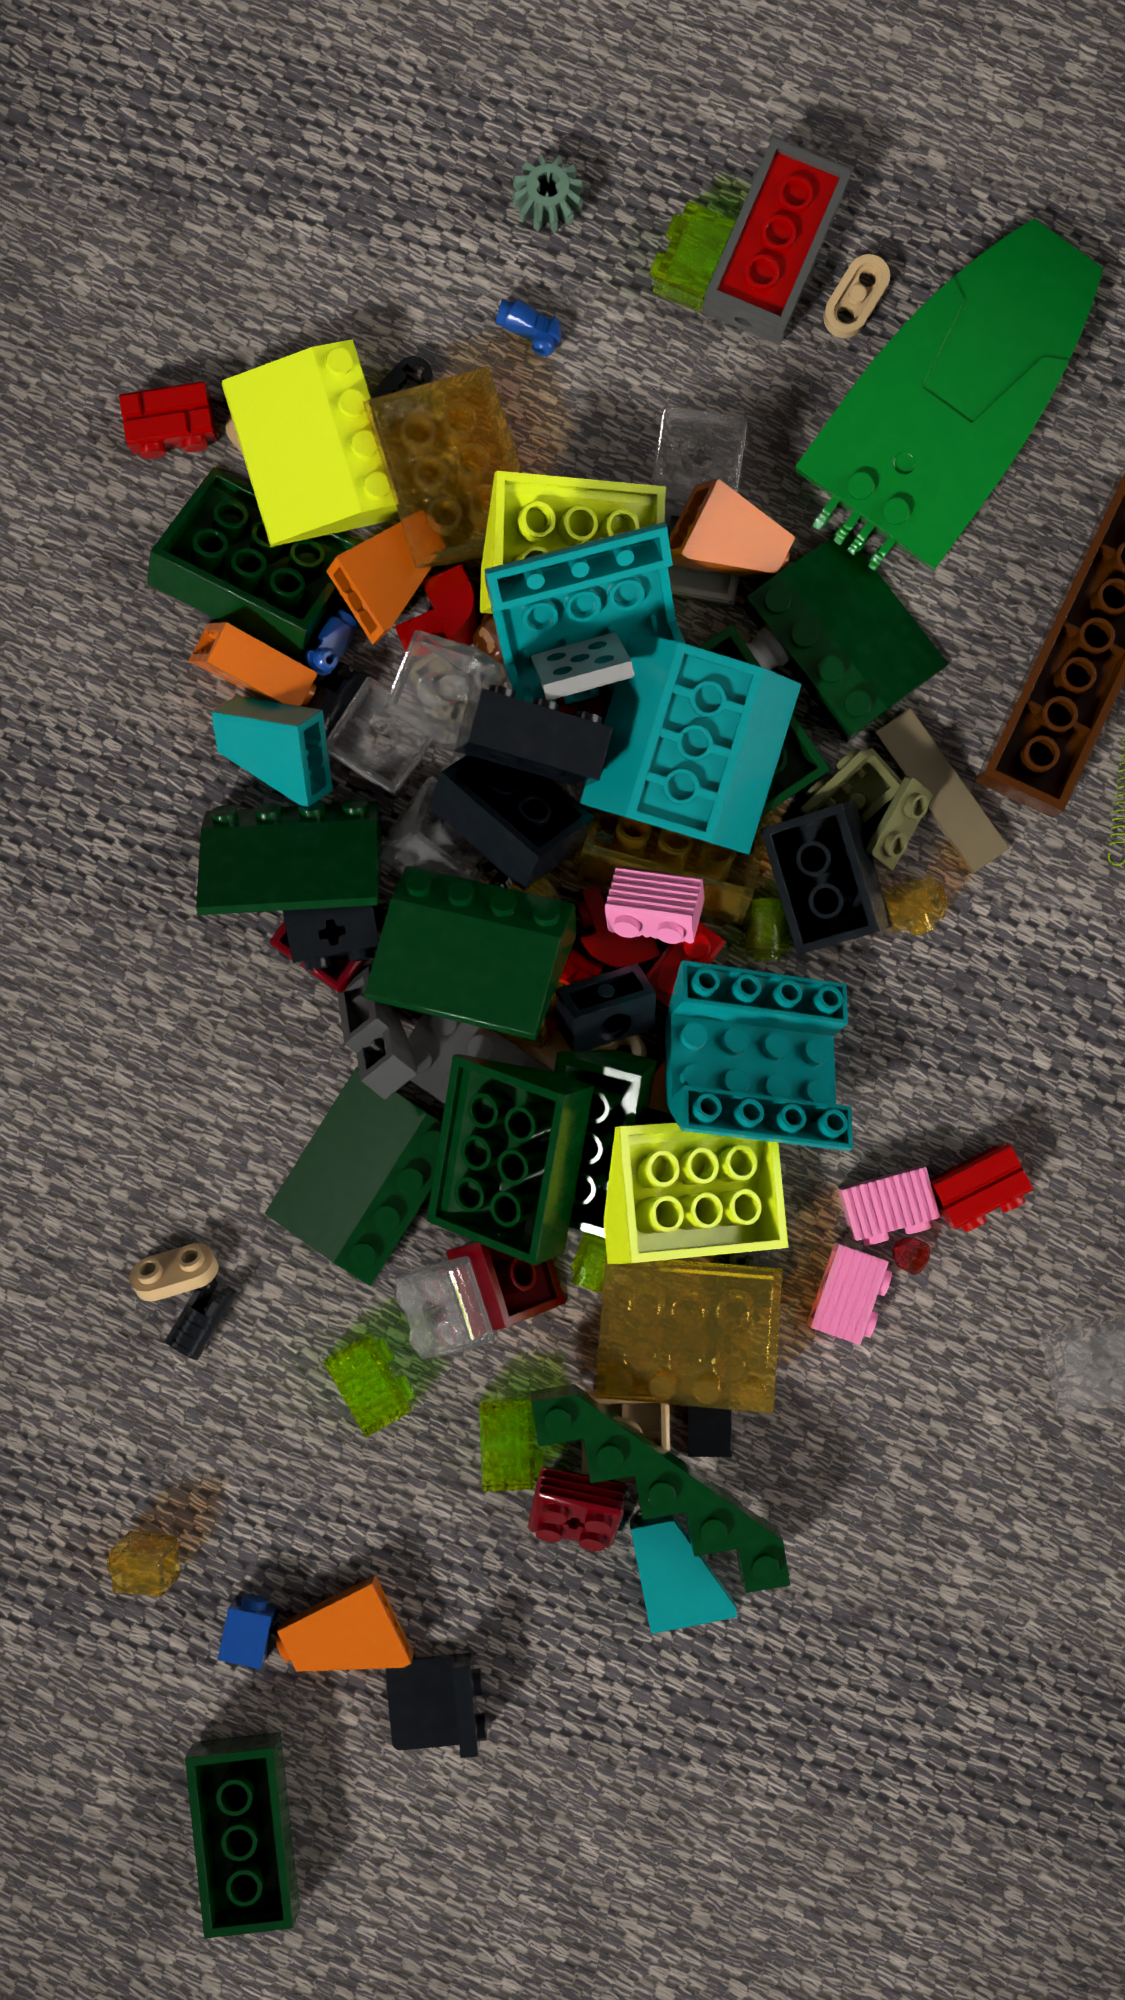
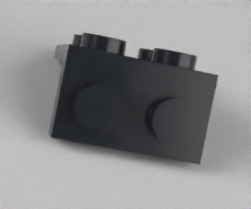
M472 1653L413 1658L412 1663L404 1668H386L391 1738L395 1749L412 1750L459 1745L460 1758L477 1757L479 1755L480 1741L487 1740V1724L485 1713H478L476 1696H483V1680L481 1668L474 1669Z

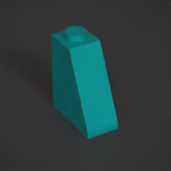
M236 696L211 712L217 752L300 806L310 807L333 790L323 710Z
M641 1512L637 1513V1520L629 1521L651 1634L738 1617L733 1598L702 1555L694 1556L689 1536L674 1515L643 1520Z

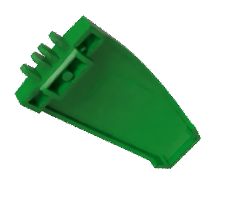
M1034 218L995 243L944 284L913 314L874 358L796 464L795 472L831 498L812 526L818 530L826 526L833 516L832 513L840 505L849 511L851 516L835 533L834 542L841 545L859 520L864 522L865 526L847 550L852 555L861 551L873 530L887 539L882 547L878 548L871 557L868 565L871 569L875 571L895 545L931 571H934L1001 480L1046 408L1082 333L1104 268Z

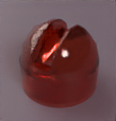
M904 1237L895 1243L892 1249V1256L896 1265L901 1270L917 1275L926 1267L929 1261L930 1246L917 1238Z

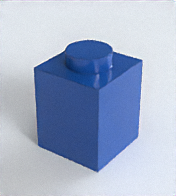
M244 1594L242 1599L234 1598L228 1608L217 1660L261 1669L267 1657L277 1607L267 1605L268 1599L258 1595Z

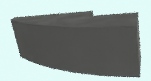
M368 966L352 979L342 993L337 992L344 1044L357 1053L360 1080L383 1099H387L418 1073L407 1035L394 1006L365 999L364 993L371 972V968Z

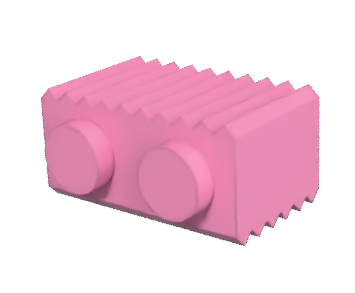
M616 867L611 888L609 889V896H607V903H605L608 930L626 938L643 935L646 938L650 936L654 939L658 938L668 944H677L684 941L689 944L693 943L705 900L703 879Z
M920 1165L837 1188L850 1236L855 1241L863 1239L864 1246L889 1240L888 1232L905 1228L906 1234L932 1228L930 1220L940 1218L925 1166Z
M834 1242L807 1320V1325L815 1330L858 1345L861 1344L863 1336L870 1338L878 1318V1313L872 1311L877 1295L885 1296L891 1282L892 1272L886 1270L889 1262Z

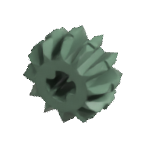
M542 153L538 156L537 167L525 161L522 165L523 175H515L513 179V188L516 189V192L512 194V203L515 207L521 208L519 218L522 222H525L534 217L533 228L537 232L542 228L544 221H549L550 229L554 233L558 230L559 218L564 223L571 225L574 221L572 211H580L583 207V199L579 195L584 192L583 181L575 179L577 169L574 164L562 168V158L560 155L554 158L552 164L546 163V158ZM543 189H547L545 197L540 195V191ZM551 189H554L555 195L549 197L548 193H550Z

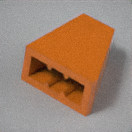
M718 478L695 485L673 529L669 542L674 566L757 579L778 574L786 566L790 558L789 550L795 536Z
M422 511L338 555L326 570L372 645L379 642L392 628L444 549L439 530L431 521L426 519Z
M227 622L206 624L188 662L267 701L306 707L316 691V685L313 682L318 673Z
M376 1575L282 1621L277 1630L279 1636L275 1638L281 1657L285 1662L291 1660L296 1672L404 1668L412 1663L414 1655Z

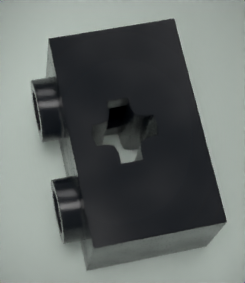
M375 905L282 911L292 962L298 966L304 964L306 971L331 967V959L348 956L349 962L375 958L374 950H377L381 936ZM332 923L346 931V934L339 936V944L337 945L323 937L324 933L330 932V924Z

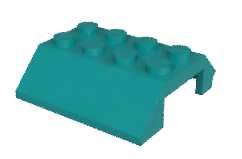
M665 522L485 569V583L510 687L516 692L515 698L532 703L533 698L546 699L531 659V655L614 632L617 633L625 650L631 632L685 644L676 621L668 572V567L673 566L668 529ZM616 682L606 685L608 694L613 693ZM596 687L564 696L565 705L600 696L599 688Z

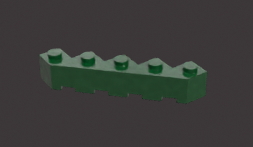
M570 1384L531 1391V1403L539 1446L583 1439L590 1482L596 1483L634 1476L643 1520L685 1513L689 1540L694 1556L736 1549L740 1578L746 1593L790 1586L784 1542L775 1525L765 1518L758 1516L727 1491L697 1473L686 1462L663 1446L656 1444L628 1421L591 1398L587 1392L577 1385Z

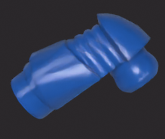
M502 298L495 324L503 326L505 329L529 341L532 340V349L537 355H551L554 349L561 343L562 336L560 323L555 315L550 319L541 313H537L534 308L520 299L509 301Z
M338 610L334 616L327 617L313 649L304 652L307 666L318 673V675L326 676L330 674L338 664V657H342L355 636L354 632L359 627V624L350 614L343 610Z

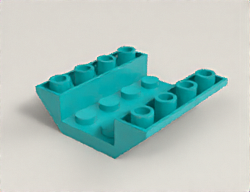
M631 632L626 652L631 659L635 676L618 681L615 684L604 720V725L613 727L600 780L584 787L579 804L749 855L801 684L768 669L688 644Z
M683 960L678 969L665 1019V1101L681 1131L835 1150H852V1107L836 1104L834 1036L848 1024L847 985L832 981Z

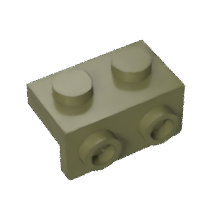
M873 748L863 749L860 752L853 749L836 764L840 771L828 782L823 778L807 791L805 796L808 801L800 810L806 815L841 803L856 801L863 827H865L892 801L902 780Z
M904 777L892 801L864 827L868 841L866 853L873 858L875 865L891 871L894 870L900 857L906 851L911 836L921 818L926 814L928 805L934 796L913 777Z

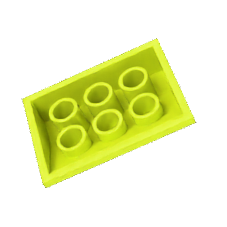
M353 339L310 347L222 380L223 391L270 547L384 523L395 518L403 503Z
M496 471L494 473L481 565L480 613L492 614L485 583V569L665 522L666 486Z
M677 1123L615 1127L603 1219L607 1264L640 1263L789 1248L779 1144L777 1142L681 1131Z

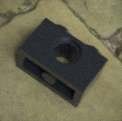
M638 963L556 988V1025L571 1051H587L655 1029L656 992Z

